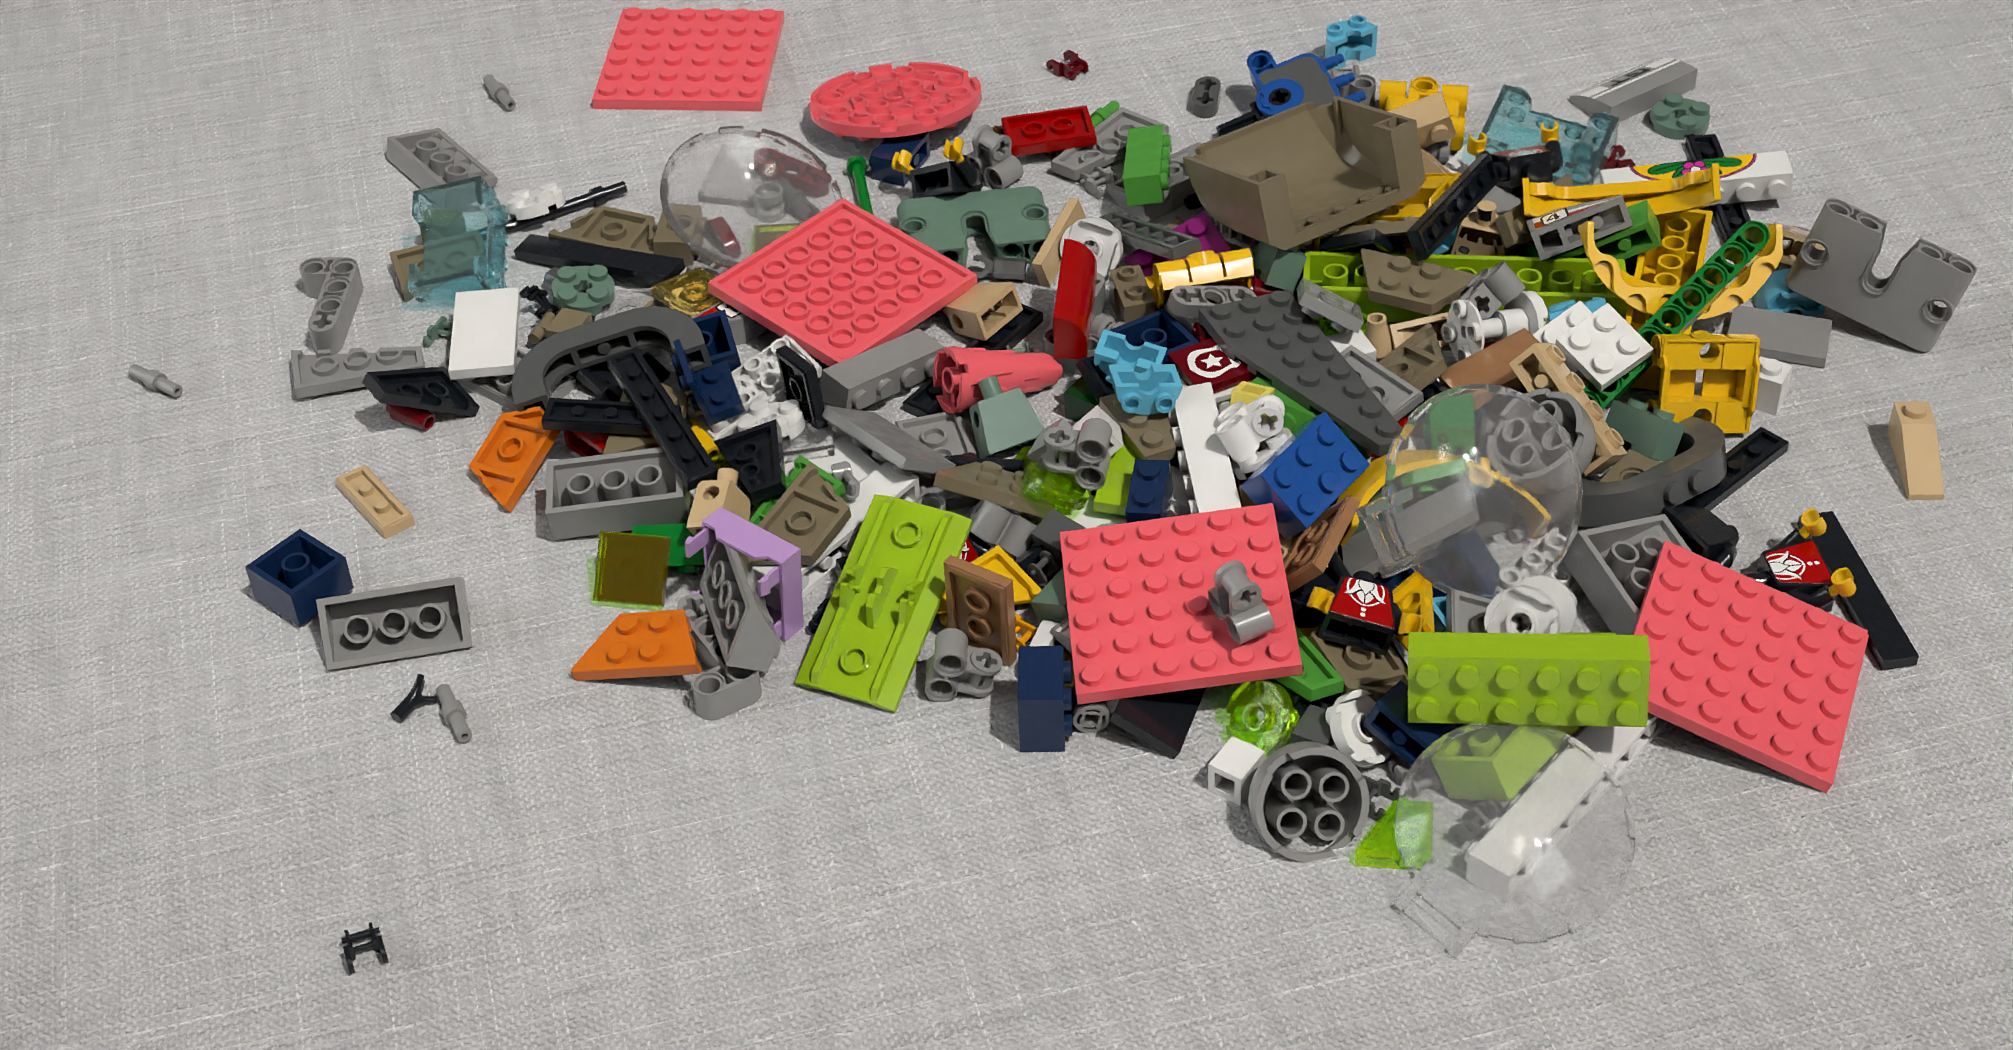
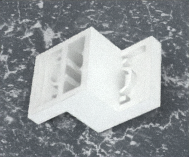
M1579 301L1532 334L1540 343L1556 345L1563 352L1566 358L1564 363L1570 372L1576 373L1582 381L1588 379L1600 392L1652 356L1654 349L1609 303L1592 313Z

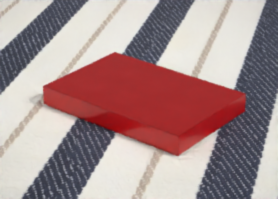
M1086 105L1001 118L1003 133L1011 138V155L1015 157L1097 145L1096 133Z

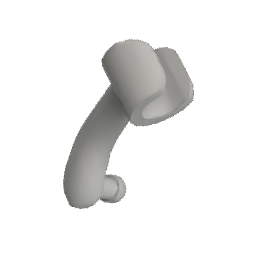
M843 461L832 464L831 469L833 473L831 475L842 483L847 482V498L849 500L856 499L860 493V483L853 476L850 463Z

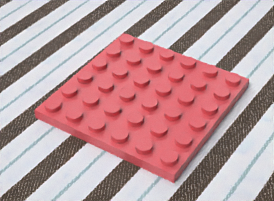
M637 7L623 9L592 98L593 108L762 111L785 21L784 11H775L774 9L747 10L744 8L736 10H721L718 8L709 10H694L692 8L671 10L666 8L640 9Z
M842 198L709 281L708 290L712 295L781 337L787 335L792 338L805 352L830 367L905 334L977 284V274Z
M1273 503L1060 532L1078 704L1303 675ZM1233 560L1242 562L1246 568L1247 577L1251 582L1259 585L1262 591V601L1269 609L1274 622V629L1241 645L1234 641L1225 619L1221 620L1216 615L1208 597V590L1215 587L1214 575L1223 564Z
M1665 540L1659 550L1632 635H1648L1651 660L1648 713L1827 793L1834 782L1867 646L1868 630Z

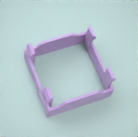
M722 507L702 520V531L694 537L689 536L685 541L686 557L690 558L703 548L706 568L715 541L718 540L754 560L769 559L778 564L757 581V592L760 597L768 595L770 589L780 582L781 612L767 604L766 606L770 617L773 618V626L777 637L786 642L803 628L801 549ZM701 588L697 592L694 590L691 592V594L703 595Z

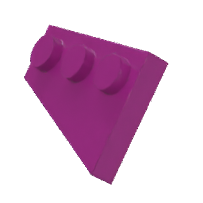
M1204 211L1172 229L1173 231L1200 239L1201 251L1212 250L1217 254L1232 251ZM1137 249L1124 257L1127 266L1140 265L1145 277L1153 276V264L1173 261L1142 249Z

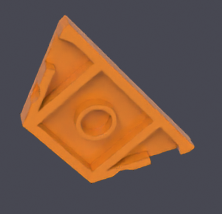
M541 406L528 408L521 412L511 411L502 413L469 464V468L506 512L509 513L514 509L561 432L560 430H543L541 421L545 411Z
M684 609L619 614L572 667L571 674L576 681L701 674L702 668L695 653L697 647L691 635L690 619Z

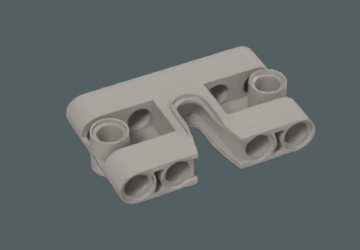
M1827 199L1785 278L1786 285L1791 290L1922 352L1931 351L1977 272L1976 266L1971 261L1920 238L1899 259L1889 277L1884 279L1878 278L1873 274L1872 267L1881 252L1888 222L1842 200ZM1812 243L1821 244L1825 250L1815 248ZM1934 301L1943 302L1947 307H1939Z

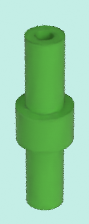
M1112 100L1104 108L1100 107L1091 114L1090 117L1094 128L1120 108L1117 101Z

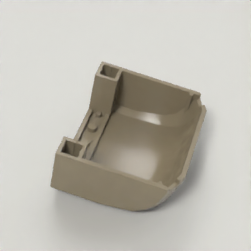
M1334 96L1332 97V103L1316 107L1314 101L1303 103L1205 142L1195 148V156H1184L1183 160L1192 186L1201 204L1213 218L1236 232L1286 251L1295 246L1311 244L1314 238L1337 233L1340 227L1363 222L1365 217L1371 214L1389 211L1391 206L1414 197L1426 180L1417 122L1415 119Z

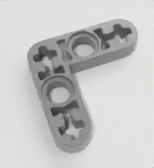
M1180 285L1172 289L1167 301V308L1179 317H1198L1199 309L1215 305L1206 299H1211L1218 304H1225L1257 296L1253 291L1242 286Z

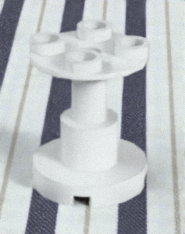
M1522 291L1515 299L1505 305L1504 310L1495 311L1489 319H1482L1478 309L1471 301L1459 299L1451 303L1447 323L1442 325L1441 334L1443 340L1450 344L1457 362L1481 351L1484 348V339L1493 338L1498 342L1523 328L1530 334H1533L1544 326V318H1549L1543 299L1534 291Z
M1544 575L1528 576L1493 598L1485 613V631L1488 633L1530 634L1571 632L1577 616V599L1567 586L1556 578Z

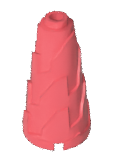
M951 346L943 347L944 350L937 352L933 365L934 387H942L943 395H936L942 409L947 413H960L964 410H969L975 403L984 400L977 382L996 375L1002 392L1019 387L1025 394L1045 390V387L1054 386L1061 379L1063 369L1060 361L1047 353H1014V350H986L985 348Z

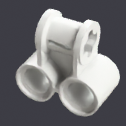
M1267 394L1247 405L1242 401L1236 402L1225 408L1218 415L1217 419L1220 425L1216 428L1215 433L1233 461H1240L1252 455L1259 448L1260 442L1277 435L1281 431L1285 414L1284 403L1279 397Z

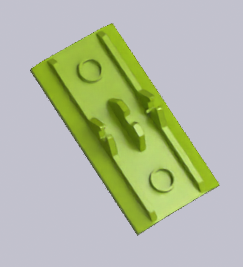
M874 494L797 675L795 684L865 702L896 713L946 591L944 561L950 555L957 558L960 557L973 525L972 519L915 502Z

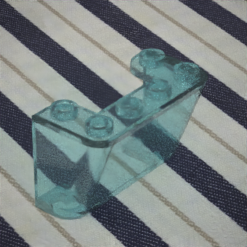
M1504 84L1482 129V133L1487 136L1485 151L1493 153L1538 145L1545 146L1541 141V123H1544V128L1553 129L1554 121L1559 124L1558 141L1562 151L1563 166L1560 171L1552 174V182L1570 173L1574 186L1594 185L1600 170L1605 166L1617 144L1619 117L1612 116L1607 112L1593 113L1587 122V126H1584L1576 121H1567L1554 117L1549 113L1531 110L1532 100L1525 89Z
M482 175L413 191L412 216L425 233L423 273L415 263L409 264L408 290L419 303H455L456 292L507 288L504 276L505 271L508 270L505 247L509 244L506 233L509 213L507 207L504 204L501 205L497 199L494 188L488 186Z

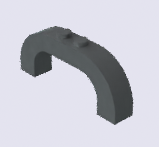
M640 307L556 333L541 341L518 364L512 378L511 390L518 412L541 406L545 411L549 398H552L555 386L566 375L607 361V358L635 347L639 350L659 348L673 355L677 353L673 343L677 339H680L695 371L712 366V362L701 330L689 316L666 307Z
M1691 416L1678 422L1686 426L1673 458L1624 480L1596 482L1578 478L1568 487L1546 494L1547 512L1551 516V520L1581 527H1601L1659 515L1663 507H1675L1709 490L1723 480L1727 473L1724 432L1717 425Z

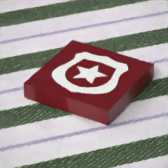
M1213 338L1168 354V364H1175L1179 376L1187 386L1211 382L1214 394L1237 386L1242 381H1251L1258 376L1247 370V364L1242 360L1237 359L1233 361L1227 357Z

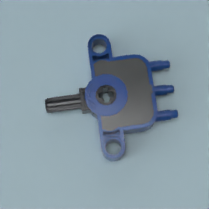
M1266 50L1254 51L1247 58V66L1253 86L1258 93L1256 101L1250 103L1251 112L1216 127L1219 137L1303 103L1314 101L1315 107L1332 103V97H1340L1338 89L1355 81V76L1350 72L1332 79L1327 70L1337 67L1338 64L1345 61L1342 54L1333 55L1321 60L1317 55L1305 53L1276 64L1270 52ZM1360 91L1343 98L1360 103L1366 99L1364 91Z

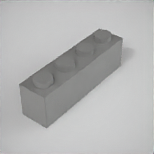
M919 328L823 369L820 383L822 398L834 407L854 410L863 409L931 378L937 352L944 350V346Z

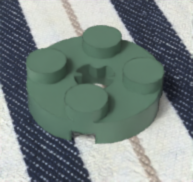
M1669 93L1665 96L1664 100H1660L1652 106L1649 122L1654 124L1653 130L1657 134L1669 139L1684 140V135H1704L1709 128L1710 106L1705 102L1683 98L1678 93Z
M603 265L563 266L558 269L557 277L553 280L551 286L552 300L558 309L560 305L562 308L591 313V316L601 313L602 307L608 303L610 307L615 299L614 281L608 274L607 268ZM579 290H586V292L580 293Z

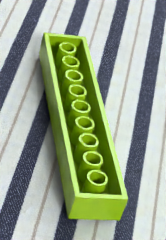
M1304 251L1307 259L1303 267V278L1359 305L1364 322H1367V316L1371 313H1383L1387 317V322L1397 323L1432 316L1369 301L1367 285L1364 281L1363 264L1360 263L1361 253ZM1386 253L1417 260L1415 254ZM1431 254L1428 259L1420 260L1421 262L1435 263L1443 267L1473 274H1479L1486 268L1492 269L1500 262L1505 261L1526 286L1523 291L1536 292L1543 299L1547 311H1549V306L1575 299L1576 303L1579 301L1583 303L1592 300V297L1605 298L1606 304L1609 303L1624 319L1626 316L1628 304L1619 299L1606 287L1595 273L1588 258L1550 257L1541 261L1540 257ZM1616 259L1620 269L1626 272L1625 259ZM1468 288L1461 292L1460 297L1468 290ZM1451 304L1443 306L1440 311L1433 315L1449 312ZM1501 305L1496 311L1504 310L1505 305ZM1322 315L1319 319L1310 316L1313 321H1330V319Z

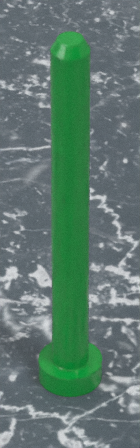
M859 155L852 156L847 160L846 167L848 173L854 178L859 206L874 215L865 178L868 168L866 159Z

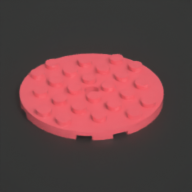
M909 62L908 66L892 69V64L889 63L868 67L869 72L855 74V72L850 71L826 81L810 95L811 102L808 104L812 121L822 129L834 133L836 137L851 136L858 137L859 141H871L875 138L902 137L930 132L940 128H953L957 125L958 121L973 115V112L981 103L982 93L978 78H970L968 71L959 67L939 63Z

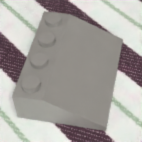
M1665 514L1578 531L1563 558V562L1611 632L1616 633V635H1632L1659 550L1664 541H1669L1691 551Z

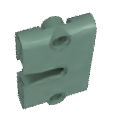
M1034 186L903 200L899 203L896 210L900 231L965 268L969 252L967 243L969 236H983L987 250L993 260H995V257L1026 259L1027 263H1032L1051 231L1049 209L1045 206L1041 190Z

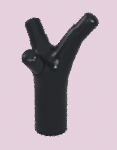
M417 675L411 691L390 713L396 722L402 723L418 706L437 703L436 696L422 695L425 684L424 675Z

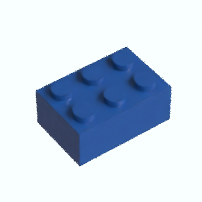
M1324 411L1299 428L1240 487L1256 505L1273 503L1278 531L1287 540L1307 529L1370 464Z

